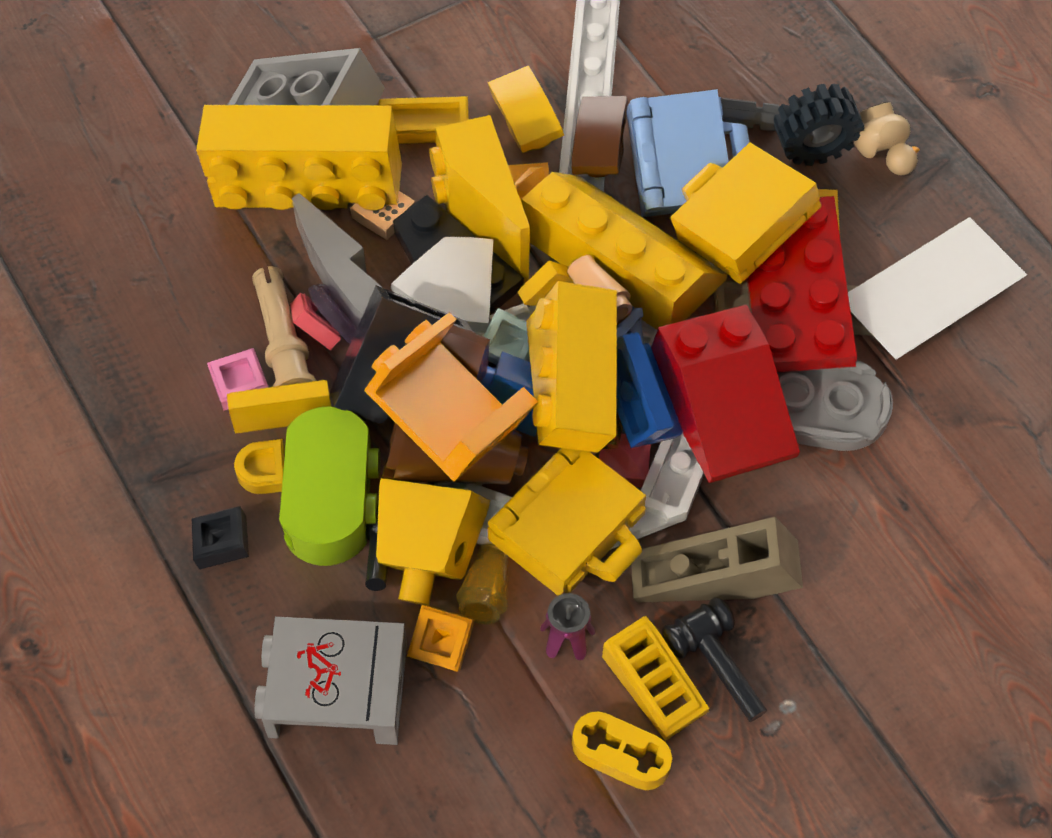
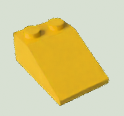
M487 115L435 127L436 147L429 148V153L435 174L434 177H431V183L436 203H445L447 212L477 238L493 239V252L524 277V283L529 280L530 226L491 116Z

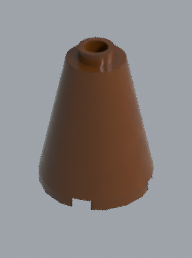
M395 423L390 440V453L388 459L385 460L382 478L405 482L509 484L513 475L522 477L528 458L529 447L521 445L522 435L513 430L453 482Z

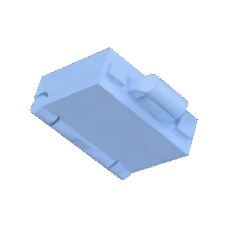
M718 89L650 98L640 97L632 99L630 104H628L626 115L642 217L675 213L687 202L681 189L709 163L724 167L729 162L725 141L726 134H730L733 157L749 143L746 125L722 121L723 110L721 97L718 96Z

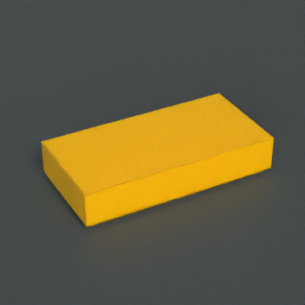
M468 96L379 99V106H392L398 144L436 143L435 127L469 120Z
M327 380L227 394L228 410L235 434L287 427L295 418L306 411L318 407H332Z

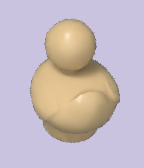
M891 102L860 112L864 131H861L859 139L854 141L858 151L866 158H873L876 152L889 149L886 156V164L889 170L900 176L911 173L917 166V153L920 149L905 143L911 132L907 119L894 113Z

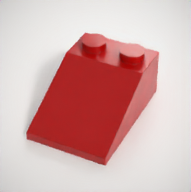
M747 304L658 327L651 349L683 434L709 483L798 457L800 453L770 346Z

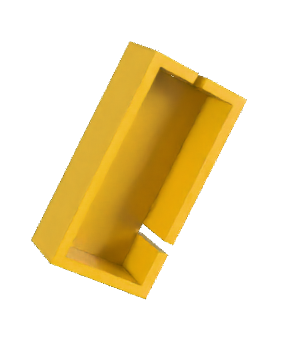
M204 105L196 151L204 175L208 177L207 184L215 207H226L234 210L242 208L285 210L294 208L292 198L298 193L321 210L347 208L348 203L358 204L366 210H379L385 204L397 205L402 161L392 106Z

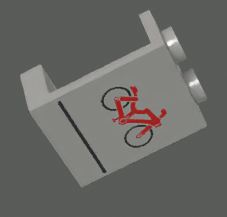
M275 617L273 635H265L262 644V667L268 668L266 686H258L255 696V718L262 719L268 738H279L281 724L373 729L376 744L398 745L407 650L404 623Z

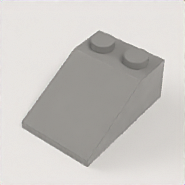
M361 48L254 59L228 105H376L385 87Z

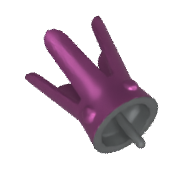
M564 593L551 601L546 613L547 619L540 626L541 631H545L551 626L546 653L549 658H555L566 638L571 642L575 658L583 660L586 656L585 628L591 635L595 634V630L590 623V608L581 596L573 593Z

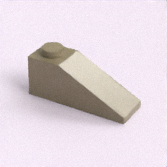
M776 517L644 548L642 553L631 564L633 599L638 603L711 600L714 597L722 600L755 599L803 588L798 540Z

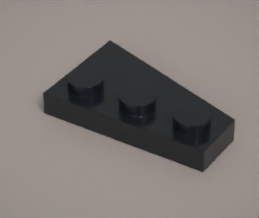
M428 195L424 196L393 220L394 233L411 264L416 262L444 237L477 238ZM494 252L492 255L489 316L518 293L517 291L524 285V277Z

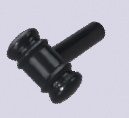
M714 597L708 605L701 604L698 609L681 619H675L674 625H665L662 628V637L675 657L680 659L684 658L688 651L696 652L697 648H699L747 720L752 722L765 714L767 709L718 639V637L723 635V631H731L734 628L735 620L729 606L722 599Z

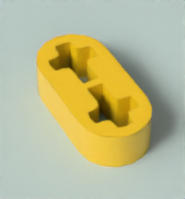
M599 711L585 714L580 717L574 726L572 735L573 752L578 760L585 765L642 790L656 789L663 785L668 778L672 754L667 743L658 736ZM597 729L604 730L606 732L605 741L617 747L618 750L606 744H600L596 750H592L587 747L588 737L584 733L594 735ZM647 751L652 752L656 755L655 764L660 769L650 767L647 773H642L637 770L638 760L625 752L643 758Z

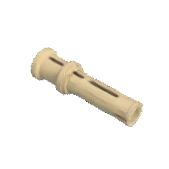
M268 266L271 283H267L264 269L260 268L253 274L252 281L256 288L269 340V345L265 351V361L274 371L276 382L273 384V387L316 381L315 377L308 372L306 360L309 357L308 346L296 334L283 281V273L277 267Z

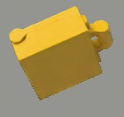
M749 142L724 167L709 163L681 189L687 202L671 216V220L678 241L741 284L821 208V203L819 201L817 184Z
M560 448L488 521V540L556 595L571 593L588 572L605 581L615 582L642 553L638 540L629 529L645 515L646 494L591 452ZM618 541L622 543L604 563L600 561Z

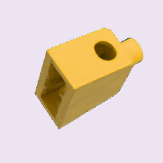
M381 478L379 485L376 558L380 564L404 571L399 600L429 605L435 576L452 579H462L465 576L491 500L471 490Z

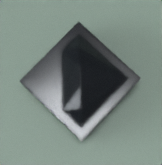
M241 506L191 519L193 561L199 570L249 557L247 518Z

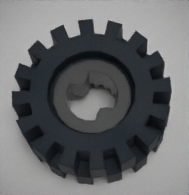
M819 84L814 92H811L808 87L801 90L803 96L798 98L796 95H792L788 98L790 105L782 104L778 108L779 114L774 116V127L786 158L789 161L792 159L793 163L797 165L804 161L805 166H813L815 160H819L820 164L828 162L827 157L833 155L835 159L843 156L841 150L846 149L850 151L854 147L853 141H857L860 137V132L864 131V124L852 94H850L846 87L840 89L839 84H831L828 90L825 84Z

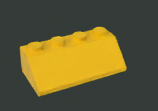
M551 172L521 199L530 226V243L566 266H570L582 256L591 255L601 268L630 293L629 302L634 308H642L643 317L641 319L656 330L658 327L686 320L727 279V273L581 176Z

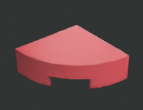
M300 292L290 303L293 323L331 351L341 340L337 326L334 323H328L316 314L319 306L305 293L302 294Z

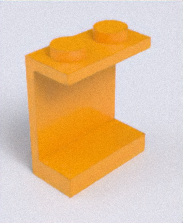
M449 312L433 325L428 320L419 324L405 339L404 342L407 345L400 350L395 345L387 348L372 364L371 367L376 371V374L364 391L455 482L515 430L538 401L523 387L504 404H501L441 343V340L457 320Z

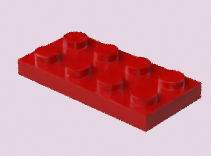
M834 196L820 197L821 208L746 278L750 311L769 343L777 372L856 367L857 352Z

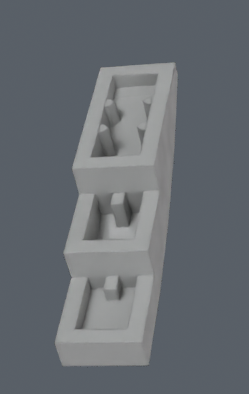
M298 193L292 198L297 228L309 259L332 300L355 330H357L375 286H382L366 272L364 248Z

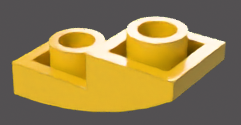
M529 66L487 82L494 101L505 117L509 132L522 153L532 149H541L550 144L551 141L564 136L556 114Z

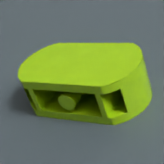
M331 406L318 407L299 415L287 427L279 521L284 531L285 543L290 551L299 559L313 565H337L353 558L367 544L366 524H376L378 496L377 493H370V479H379L380 449L371 448L368 427L360 417L351 411H344Z

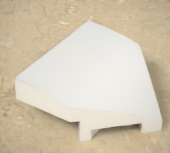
M444 237L391 283L390 289L397 294L445 313L450 312L453 316L467 321L473 331L486 332L489 325L493 239Z

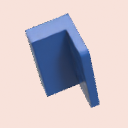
M639 332L625 334L617 339L616 409L631 448L675 439L683 432L651 346L648 343H642Z

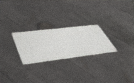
M969 217L849 291L850 310L897 360L1021 280L1027 274Z

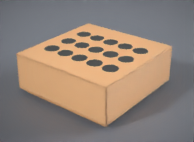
M398 191L397 205L385 204L379 210H366L358 204H354L350 208L351 218L385 240H388L394 234L393 220L416 202Z

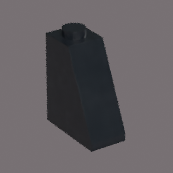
M376 285L330 390L334 407L353 412L364 423L368 419L382 424L389 415L364 391L376 374V371L371 367L372 364L390 346L395 345L400 350L407 345L404 342L405 339L423 321L428 320L433 325L447 313ZM455 317L457 320L453 324L454 326L473 331L467 321Z

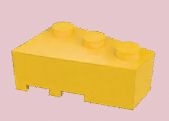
M557 281L545 298L539 299L536 309L526 320L534 398L538 401L533 408V424L537 426L539 445L598 453L616 437L617 290Z

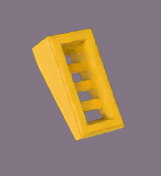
M643 616L604 643L602 658L665 741L709 712L708 705L662 635L647 616ZM643 644L645 647L644 650L632 658L628 659L626 657L628 653ZM655 660L659 667L640 678L637 671ZM669 678L673 685L653 698L649 691ZM682 695L687 703L668 716H665L661 709Z

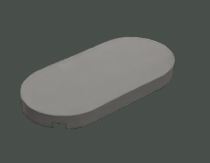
M857 360L856 367L777 372L798 444L838 451H852L872 444L885 431L893 409L892 394L886 382L883 384L875 376L876 371L867 364Z

